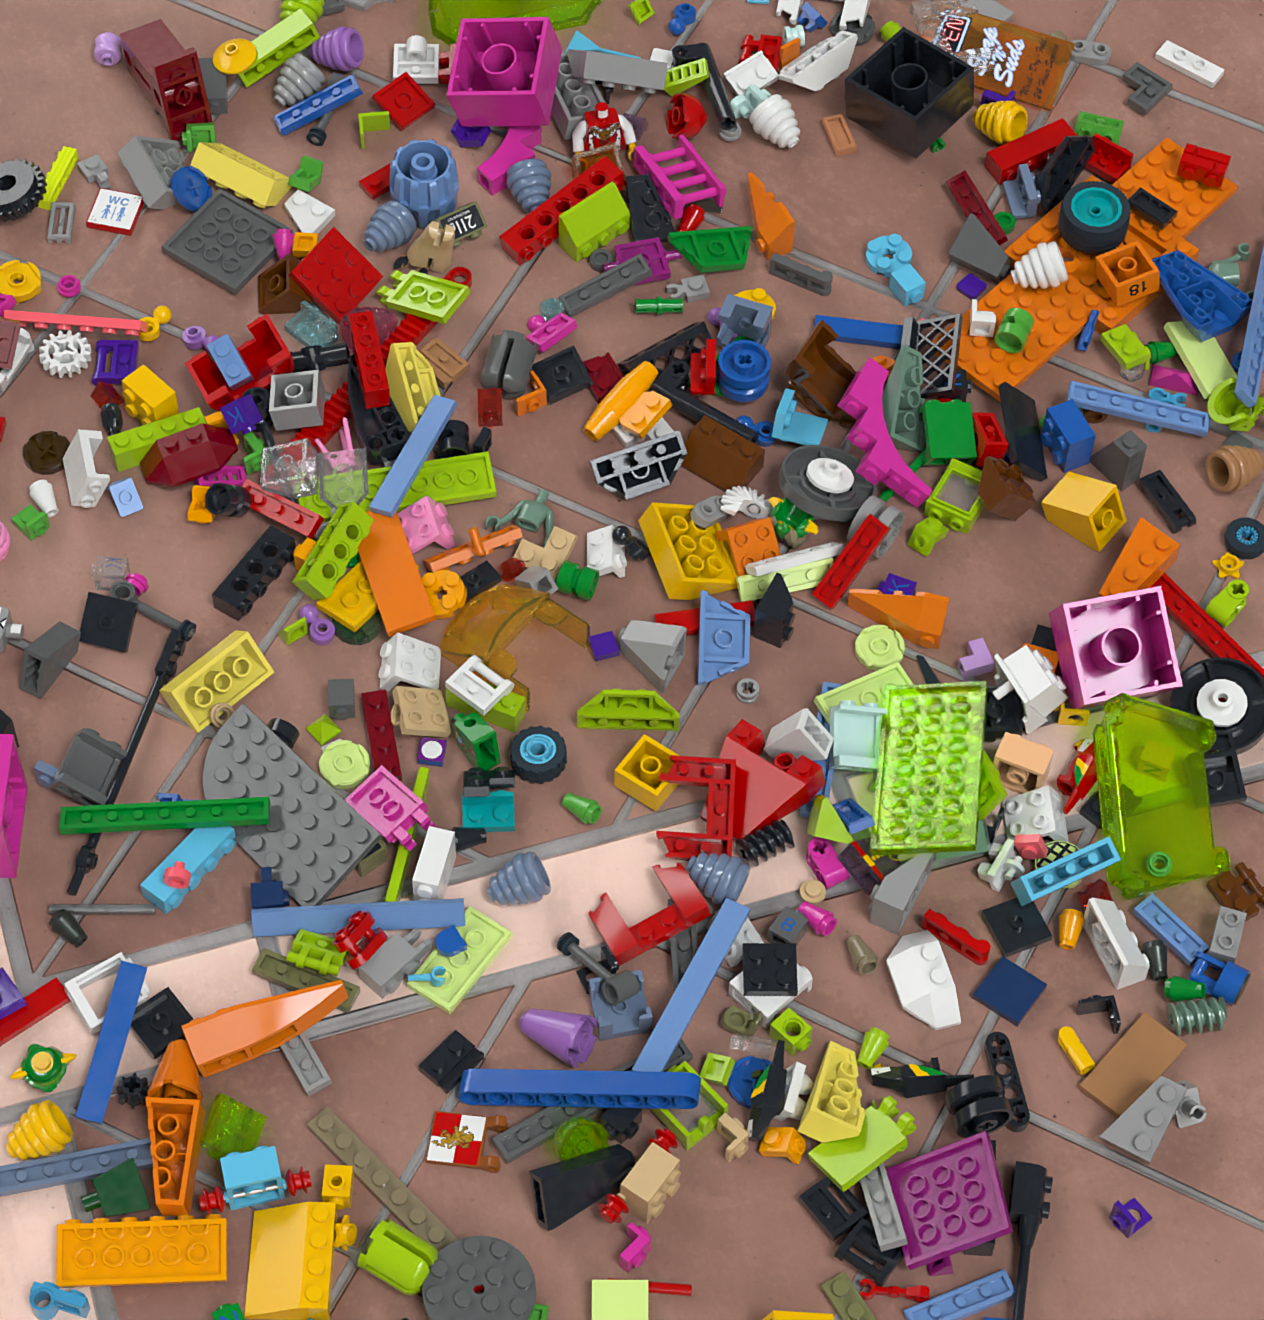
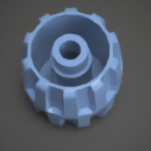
M416 139L409 141V144L404 147H399L394 153V160L390 163V193L392 200L400 202L411 212L419 228H426L431 220L457 208L459 179L456 161L452 158L451 151L446 146H441L436 143V140L431 139L425 141H417Z

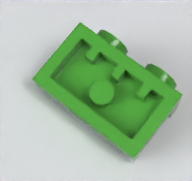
M1080 111L1074 132L1078 136L1089 135L1092 137L1097 133L1118 145L1124 121Z

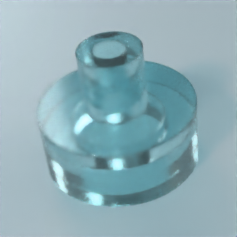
M546 299L541 304V316L545 321H549L560 312L564 314V305L558 299Z

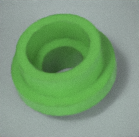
M1154 852L1147 858L1146 868L1154 877H1165L1172 870V859L1164 852ZM1162 862L1164 867L1162 869H1158L1155 867L1154 863Z

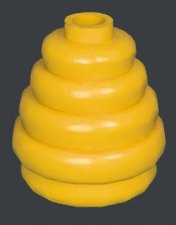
M997 101L982 104L978 109H975L972 116L975 127L999 145H1004L1024 136L1028 123L1026 109L1015 101Z
M45 1100L31 1105L28 1111L21 1115L20 1122H17L14 1125L13 1131L8 1133V1143L5 1146L13 1158L18 1157L21 1160H27L30 1157L33 1159L40 1156L46 1157L52 1153L64 1150L66 1144L70 1143L73 1139V1131L68 1119L59 1106L51 1100Z

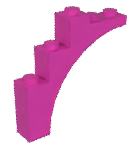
M509 126L508 133L501 146L488 160L477 167L478 183L491 196L507 187V169L511 165L522 160L535 159L532 148L542 143L541 126Z
M869 358L858 369L837 405L856 419L846 439L865 452L855 472L874 486L881 481L918 508L930 496L932 489L908 467L892 442L887 431L882 406L883 387L889 371L872 358Z

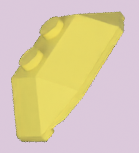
M393 343L390 346L385 368L390 388V397L407 430L412 433L434 395L440 396L433 367L416 349L414 343Z

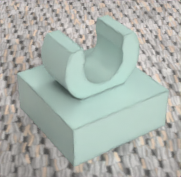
M755 84L748 86L745 97L751 102L749 108L751 113L760 103L771 96L766 89L760 90Z

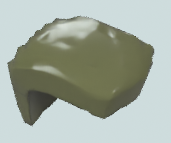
M732 1005L721 1015V1026L740 1036H753L758 1030L763 1013L758 1011L756 1014H751Z

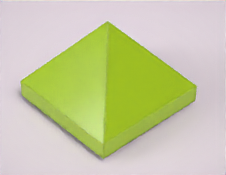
M635 0L628 5L637 25H640L655 14L649 0Z
M326 714L306 727L307 732L321 746L341 733V729Z

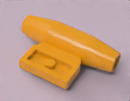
M643 361L625 375L597 405L583 428L584 433L591 440L597 442L620 423L625 431L643 439L671 408L672 403L670 399L654 391L647 392L658 375V370L648 361Z

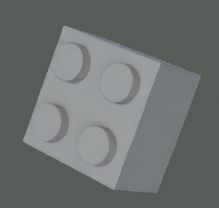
M319 370L271 375L269 413L276 431L323 425L325 387Z

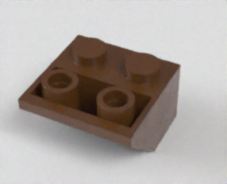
M987 456L984 460L978 494L989 512L1016 521L1037 503L1032 495L1033 490L1022 478L1023 473L1017 465L991 456Z

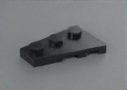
M649 174L626 176L625 186L633 241L659 237L660 242H668L669 232L678 231L673 227L672 219L668 212L665 211Z

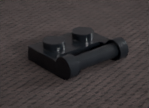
M827 1176L802 1193L798 1199L833 1242L856 1226L861 1218L866 1220L870 1216L867 1205L863 1206L849 1189L843 1192ZM833 1187L853 1210L854 1213L852 1215H849L828 1188Z
M861 1218L838 1247L834 1257L840 1261L844 1259L873 1278L875 1284L883 1287L889 1276L904 1258L902 1246L881 1252L873 1224ZM852 1246L882 1265V1270H879L850 1251Z

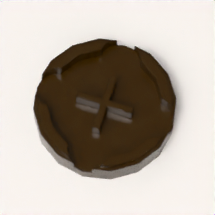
M42 431L34 434L23 447L24 462L31 471L41 475L60 472L64 469L63 457L70 443L65 436L62 437L54 431Z

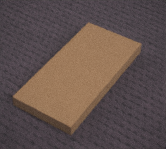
M1144 1012L1080 1084L1079 1090L1118 1119L1161 1075H1164L1185 1051L1188 1044Z

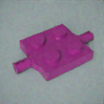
M659 237L614 245L616 262L603 263V271L606 272L641 253L652 270L653 275L634 285L670 279L671 272L668 261L682 259V254L678 250L667 252L662 247Z

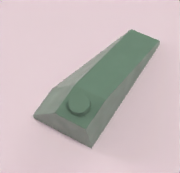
M906 345L901 346L883 391V416L887 431L896 449L922 452L925 442V430L922 415H918V409L925 403V398H921L920 385L923 383L922 353Z

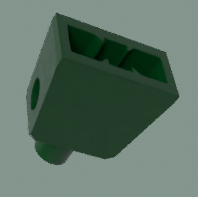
M130 1158L94 1178L93 1183L96 1191L81 1196L86 1212L102 1207L106 1218L151 1209L134 1158Z

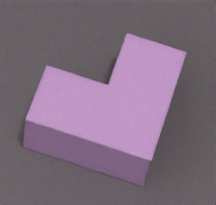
M979 638L969 641L967 645L969 656L959 658L958 663L963 679L992 672L994 661L984 639Z

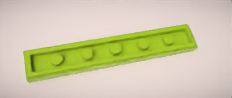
M420 767L413 793L425 803L430 784L429 768ZM417 822L406 831L414 841L419 827ZM401 843L397 851L385 902H398L401 898L413 851L412 849L409 852Z

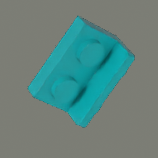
M497 790L489 792V796L463 797L462 793L463 827L484 828L486 832L515 831L514 792Z

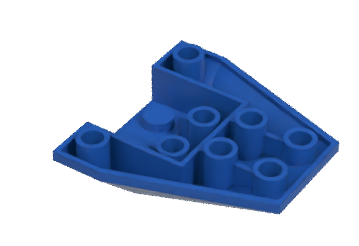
M1179 250L1152 259L1160 271V286L1185 327L1201 342L1229 332L1250 313L1252 300H1250L1246 293Z

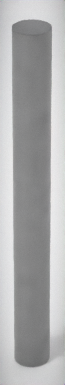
M49 904V915H55L61 909H65L67 912L71 911L73 915L156 914V904Z

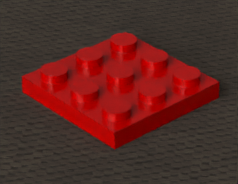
M334 226L288 274L338 325L349 316L384 277Z

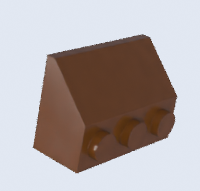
M704 416L688 436L685 443L687 455L681 464L682 468L726 492L728 489L732 490V487L737 488V486H740L742 488V486L747 487L764 467L765 449L711 418Z

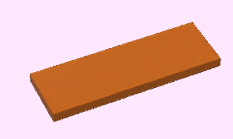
M371 510L366 512L374 521L370 526L369 534L359 544L358 552L388 636L390 637L397 632L402 633L435 621L433 609L397 511L393 518L371 512Z

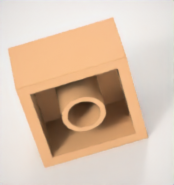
M1005 732L993 762L1001 775L999 779L1004 788L1023 794L1043 787L1049 774L1054 750L1044 744L1026 740L1018 734Z

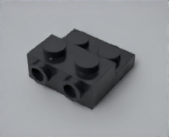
M969 687L968 697H963V712H968V719H965L979 742H995L996 737H1004L1005 732L1022 736L1021 699L1014 689L998 700L993 694V691L997 688Z
M1222 748L1203 755L1202 752L1189 754L1185 758L1182 765L1187 786L1191 790L1195 809L1246 801L1247 795L1236 750L1228 751V749Z

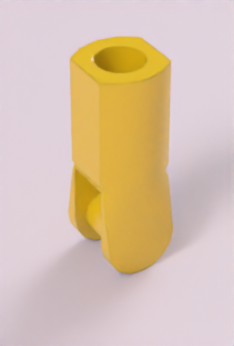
M1069 1026L1062 1027L1059 1030L1058 1043L1079 1075H1085L1095 1068V1063L1083 1044L1080 1043L1075 1031Z

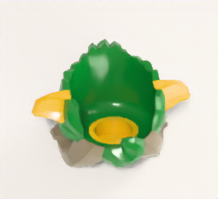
M771 497L768 499L773 507L772 513H769L768 517H771L774 531L779 538L786 540L790 547L794 549L799 548L807 541L805 536L807 533L814 535L818 533V526L813 522L814 518L811 514L801 510L787 498L781 500L778 497Z
M31 1044L28 1047V1054L22 1059L20 1068L11 1074L10 1078L25 1080L33 1088L43 1090V1092H52L57 1088V1084L60 1083L65 1075L69 1063L75 1060L77 1055L63 1053L53 1046L44 1047L39 1044Z

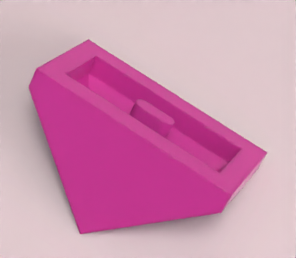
M1154 364L1150 386L1192 395L1197 394L1198 387L1188 371Z

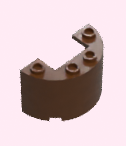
M821 320L816 324L789 363L786 370V375L790 378L788 385L791 390H795L794 396L816 416L828 419V422L831 419L839 421L840 426L853 427L856 419L837 405L854 378L856 371L836 353L835 349L828 345L836 340L839 335L833 331L830 325ZM885 380V383H884L883 391H884V388H885V386H886V384H887V381H886V380Z

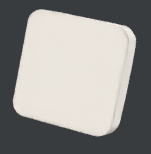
M654 48L650 60L668 63V70L671 69L674 58L672 51Z

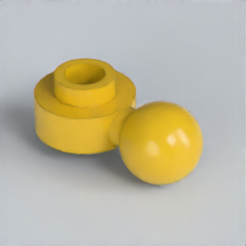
M160 305L154 309L153 318H141V321L148 323L147 333L139 332L138 338L147 342L157 339L160 335L159 324H166L171 320V310L167 306Z

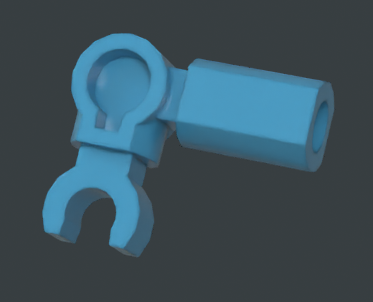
M1153 388L1149 392L1148 399L1185 407L1186 404L1178 402H1185L1187 394L1176 393L1172 395L1161 388ZM1146 423L1145 429L1149 432L1158 433L1162 429V427Z

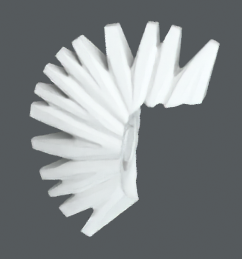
M737 486V488L732 487V490H726L725 493L727 495H723L720 501L723 504L720 509L735 516L737 511H741L752 518H767L773 509L768 499L764 500V494L758 497L757 490L754 489L752 491L750 487L747 489L745 486H742V488L740 486Z

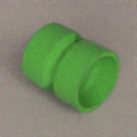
M1020 308L1008 309L995 335L996 345L1009 353L1021 352L1034 326L1033 316Z

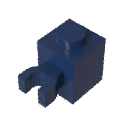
M261 867V882L250 883L252 909L290 906L289 890L283 889L282 881H273L271 867Z

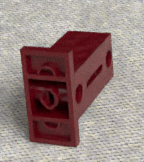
M161 19L119 34L128 71L164 118L170 140H181L182 132H186L187 124L213 122L197 51L194 47L185 50Z

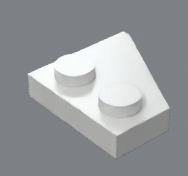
M299 189L284 203L285 211L293 219L294 225L301 233H319L335 217V209Z

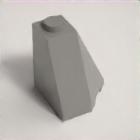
M631 620L627 628L623 627L618 637L620 652L659 692L665 693L685 657L687 628Z

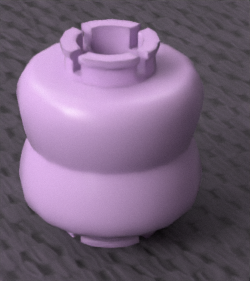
M111 32L98 35L95 39L94 49L96 61L105 66H111L121 60L122 43L120 37Z

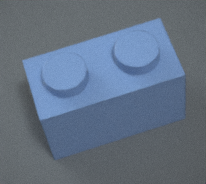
M228 334L206 345L227 384L233 391L254 380L234 341Z

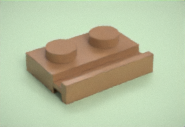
M437 337L419 350L433 367L437 383L444 389L447 388L450 382L453 383L470 370L469 363Z

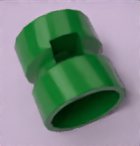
M565 560L557 577L556 585L558 590L556 591L568 595L575 592L576 597L590 601L598 584L599 570L587 566L580 569L579 564Z

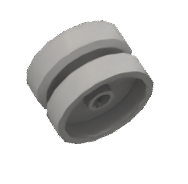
M873 495L863 503L853 519L847 535V542L849 543L869 513L874 515L891 528L872 555L880 559L888 552L897 538L905 513L894 506L886 508V503Z

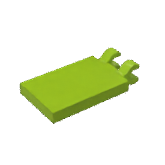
M394 270L389 278L396 281L392 285L395 290L381 286L376 292L378 295L383 296L380 299V303L387 305L388 308L445 324L470 294L469 287L413 270L408 275Z
M888 1096L881 1102L877 1110L872 1106L865 1110V1118L859 1136L821 1143L808 1153L809 1159L837 1187L845 1192L907 1145L906 1136L912 1134L917 1129V1126L912 1123L915 1118L909 1112H905L895 1123L892 1118L900 1113L895 1107L898 1103L891 1096Z

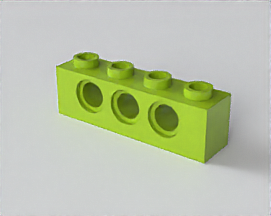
M354 501L340 504L294 578L293 583L312 600L325 599L331 596L335 590L336 582L345 574L348 562L357 554L358 546L362 539L369 534L370 526L374 519Z

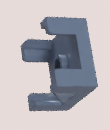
M727 294L718 314V321L722 322L723 320V324L717 335L716 344L725 347L730 343L733 334L754 339L756 343L766 348L771 335L773 307Z
M642 970L632 971L639 983L638 994L618 1005H611L605 999L601 989L602 977L589 979V997L594 1018H596L598 1023L597 1033L599 1041L652 1032L653 1017L650 1006L647 1007Z

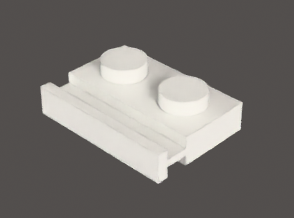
M762 50L724 73V78L729 82L730 87L737 96H745L750 85L755 84L762 90L779 80L777 72L764 56Z

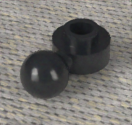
M618 526L613 530V541L618 545H627L628 549L626 551L634 560L640 559L644 561L651 554L649 548L635 536L632 537L628 527Z

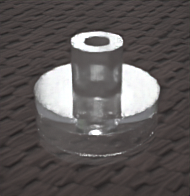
M1142 363L1127 370L1120 364V376L1128 382L1137 381L1143 376L1144 364Z

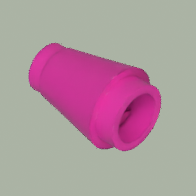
M807 901L803 902L798 908V911L802 912L808 919V925L818 935L828 936L835 929L837 919L832 912Z

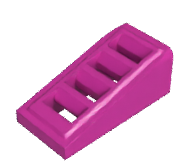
M243 465L224 466L220 471L193 481L194 485L212 486L215 483L242 486L246 480ZM236 474L237 480H233L232 475Z

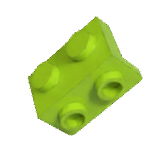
M1126 324L1101 333L1102 343L1125 370L1140 365L1144 371L1149 369L1151 359L1149 348L1140 342L1137 334L1131 331Z

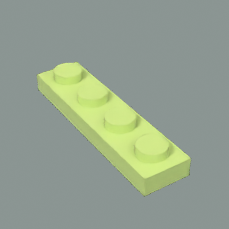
M829 557L760 576L750 574L738 576L736 581L740 601L763 598L776 573L782 575L789 592L817 587L834 564V559Z

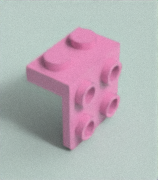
M425 496L397 513L412 554L434 541L447 550L455 546L452 536L454 531L447 521L446 516L448 513L442 503H437L429 496Z

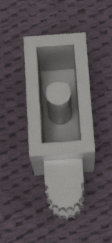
M415 928L404 938L396 932L365 964L358 967L360 980L383 999L388 993L392 994L395 992L404 978L418 970L420 959L431 949L433 942L427 938L414 948L412 945L419 939L421 931Z

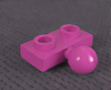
M561 312L547 322L542 316L533 315L527 323L528 329L532 333L526 336V340L533 346L534 342H536L537 350L543 353L578 328L576 320Z

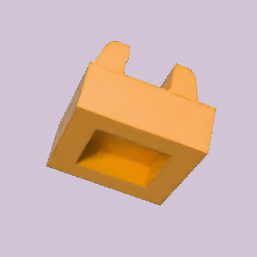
M295 232L292 248L293 256H297L300 259L305 257L318 243V233Z

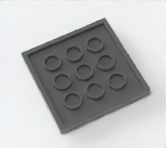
M219 188L162 246V253L236 295L277 253L272 234H276V229H290L291 233H293V229Z

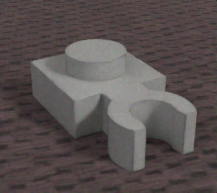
M704 275L681 279V285L669 284L666 286L667 294L675 293L670 295V299L686 298L687 303L710 298V291Z

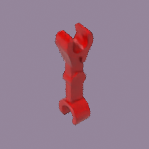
M862 1279L859 1282V1286L871 1289L868 1293L859 1292L863 1300H870L874 1295H884L891 1298L906 1297V1299L918 1303L929 1300L930 1289L928 1286L919 1285L907 1287L906 1289L898 1286H875L874 1282L870 1279Z

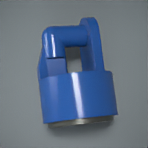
M1197 951L1194 956L1197 961L1189 974V979L1205 983L1206 994L1216 999L1223 997L1225 1003L1231 1007L1236 1005L1251 977L1250 971L1231 961L1225 964L1203 952ZM1207 966L1221 972L1218 981L1204 975Z

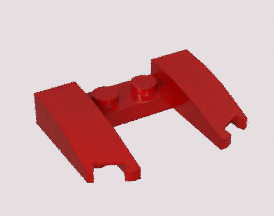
M671 755L669 760L673 762V765L667 775L661 772L659 782L708 787L706 834L656 831L657 839H663L668 849L665 857L668 859L690 861L692 856L698 857L702 852L708 856L711 853H716L718 856L727 854L732 857L736 759Z
M677 863L676 867L661 868V865L652 866L674 904L638 924L628 928L606 892L600 897L602 902L594 912L590 911L588 913L609 951L615 956L618 966L711 916L708 904L681 863Z

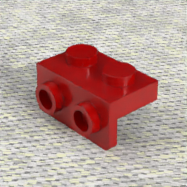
M1095 133L1093 135L1095 152L1084 168L1114 184L1131 169L1134 154L1110 141L1108 138Z

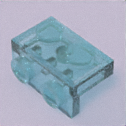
M305 300L300 303L301 311L284 324L285 331L305 347L314 345L329 346L338 340V326L332 318L324 316L315 305H310Z

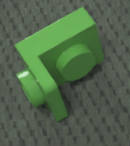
M31 504L11 518L12 524L30 541L43 535L50 528L48 515L44 511L39 513Z

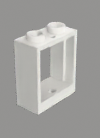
M122 952L64 983L67 996L91 1036L101 1031L104 1017L98 1020L81 989L119 969L121 960L133 963L130 957L125 959ZM143 982L136 1007L148 1000L150 991L145 982Z

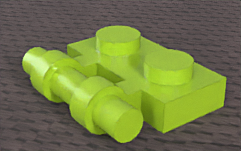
M300 929L293 941L291 951L288 952L286 961L295 963V967L302 969L308 967L318 970V974L338 976L340 967L343 965L349 951L339 953L333 945L335 939Z

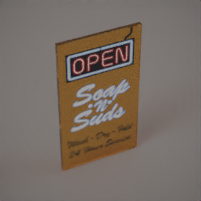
M937 0L933 3V8L922 34V38L974 67V88L983 91L988 89L1003 97H1007L1011 90L1016 92L1015 101L1050 112L1054 108L1053 105L1072 51L1075 49V43Z

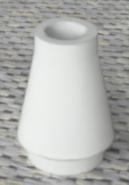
M44 479L34 482L29 487L30 497L48 517L56 515L59 509L56 505L52 484Z

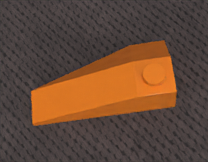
M753 172L748 173L747 192L758 251L763 253L767 260H770L774 253L784 255L792 252L794 219L782 202H775V195L772 192H766L765 185Z
M850 589L847 606L880 625L888 626V629L893 631L895 629L903 638L925 648L939 649L950 598L927 592H917L916 596L904 595L903 591H894V594L891 595L883 594L879 590Z

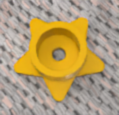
M1226 552L1220 560H1213L1212 565L1219 570L1220 579L1227 576L1239 579V569L1244 565V561H1240L1236 556Z
M344 1215L342 1222L335 1224L336 1238L334 1247L339 1248L341 1246L343 1251H347L348 1246H352L356 1241L357 1227L354 1223H350L349 1215Z

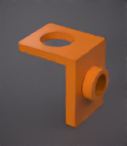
M798 37L780 47V69L799 57L801 40Z
M534 370L530 371V386L533 392L516 399V414L518 416L536 411L540 407L547 405L546 389Z

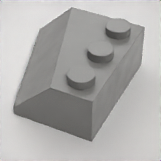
M134 136L118 154L122 160V165L132 177L133 184L140 191L144 203L149 208L163 210L178 204L179 202L174 196L171 187V178L174 172L182 168L186 163L184 156L179 155L178 149L181 147L179 141Z

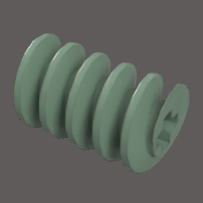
M1219 997L1217 1000L1209 998L1207 1003L1204 999H1198L1196 1003L1193 1000H1188L1186 1005L1180 1001L1175 1006L1173 1003H1168L1167 1017L1169 1025L1175 1030L1177 1036H1181L1182 1028L1184 1027L1188 1035L1192 1034L1193 1026L1196 1027L1198 1033H1202L1203 1025H1206L1208 1032H1212L1213 1024L1217 1025L1219 1031H1223L1227 1018L1225 1000L1223 997Z

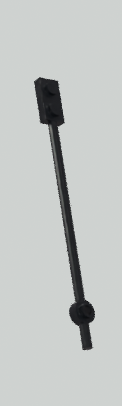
M171 629L155 668V680L125 749L128 753L126 758L120 761L106 795L108 799L105 805L115 803L159 697V690L163 685L168 684L170 677H174L176 674L178 657L183 656L186 648V642L183 641L182 631ZM91 833L86 846L81 847L76 860V870L67 889L68 894L76 896L85 873L95 869L98 862V854H95V849L102 833Z

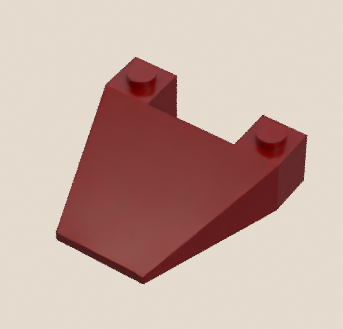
M743 719L725 737L719 756L722 759H736L733 839L735 840L739 838L744 839L747 834L753 835L755 830H762L763 826L771 825L773 821L780 820L810 802L825 785L822 766L804 755H801L786 772L761 758L759 755L765 746L762 730ZM708 794L700 815L704 821H707Z

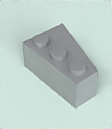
M1161 1075L1100 1136V1139L1151 1164L1187 1092V1088Z

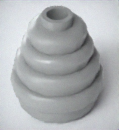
M296 53L293 58H288L285 61V67L280 71L281 76L277 78L278 84L274 87V92L276 93L274 98L282 106L286 104L293 106L296 102H301L314 93L320 92L322 89L321 85L325 83L326 77L307 57L301 53Z

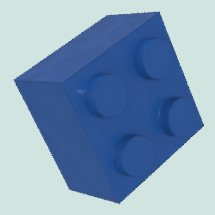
M1072 399L1047 408L1040 437L1044 447H1048L1054 463L1060 466L1063 473L1089 464L1096 435L1074 400Z

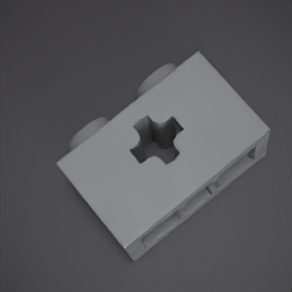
M1221 906L1207 955L1225 964L1228 961L1235 962L1247 913Z

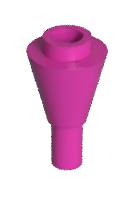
M276 229V234H272L279 260H281L287 254H291L295 234L291 233L290 229Z

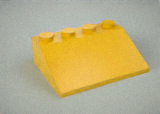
M652 502L638 522L668 598L692 600L700 598L701 590L708 592V595L737 589L736 577L738 576L727 541H718L716 531L722 530L720 524L717 523L707 528L695 524L690 517V512L695 505Z
M303 1202L254 1211L245 1319L309 1320L312 1318L313 1320H330L335 1258V1224L338 1220L336 1203Z

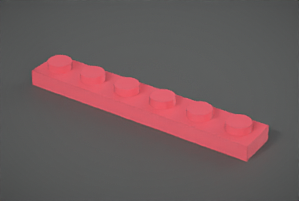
M4 310V318L21 321V327H26V323L34 324V328L48 329V325L57 326L56 329L64 331L71 330V327H79L81 332L93 333L94 329H102V333L116 334L118 330L125 331V335L139 336V332L147 333L148 323L141 320Z

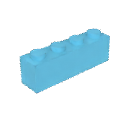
M230 826L195 828L140 884L143 898L152 904H156V907L165 914H168L172 908H177L183 901V897L199 885L201 878L207 872L215 869L222 856L234 849L236 845L234 829ZM177 861L184 862L185 869L191 873L190 884L184 889L172 888L163 882L165 869L174 867Z
M1109 836L1023 875L1011 882V885L1021 906H1024L1120 861L1121 858Z

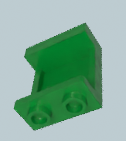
M958 399L949 402L928 400L918 409V415H923L927 452L922 456L923 466L949 465L952 458L970 465L977 458L971 402H962V400Z

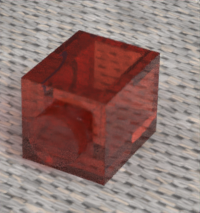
M501 388L477 389L479 427L503 426Z

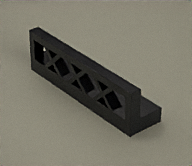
M694 322L617 363L620 372L629 373L643 361H651L650 363L655 366L657 357L661 355L668 359L664 369L656 368L658 370L656 380L672 363V360H682L686 363L691 361L692 350H695L693 353H701L700 348L693 346L696 336L702 333L705 341L706 339H712L705 322ZM679 345L687 347L685 357L682 359L674 357L676 347Z

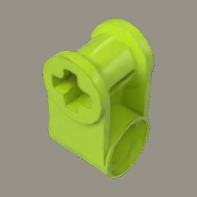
M1232 580L1210 601L1205 612L1225 628L1228 627L1246 605V597L1249 594L1248 584L1242 580Z

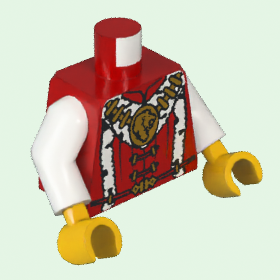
M604 102L597 103L595 110L587 111L583 114L582 121L578 123L572 132L573 152H575V156L571 160L572 166L577 169V162L582 160V168L586 169L587 161L582 157V152L584 155L626 149L627 144L629 146L627 155L629 160L632 161L631 153L634 151V147H636L635 142H637L632 124L623 115H618L616 108H609L608 104Z

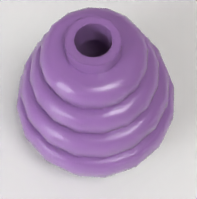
M343 26L337 27L335 30H329L326 34L321 35L318 40L312 43L309 53L311 58L318 64L331 67L333 70L350 71L352 68H357L361 65L364 58V44L360 33L356 29Z

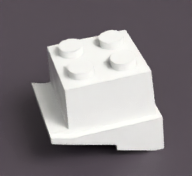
M1025 645L1004 660L998 653L994 656L997 670L994 678L997 689L993 691V694L1000 700L1013 689L1016 691L1021 699L1022 725L1029 735L1047 722L1046 716L1069 698L1064 691L1067 687L1062 679L1053 673L1052 669L1054 667L1046 656L1043 657L1037 649L1033 651Z

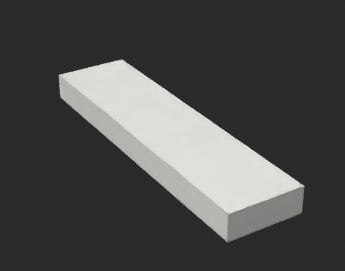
M836 542L810 547L745 565L746 572L750 575L760 576L840 555L845 547L841 543Z

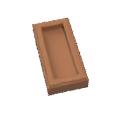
M843 114L821 118V126L835 157L857 152V145Z

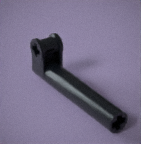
M707 43L675 46L672 49L674 62L671 68L703 58L707 60L709 78L703 80L702 84L720 128L723 130L734 128L737 120L710 46Z
M673 361L660 377L653 382L649 392L654 391L670 399L672 403L671 408L697 422L704 416H707L756 444L759 438L758 432L685 391L690 380L688 376L689 366L685 361Z

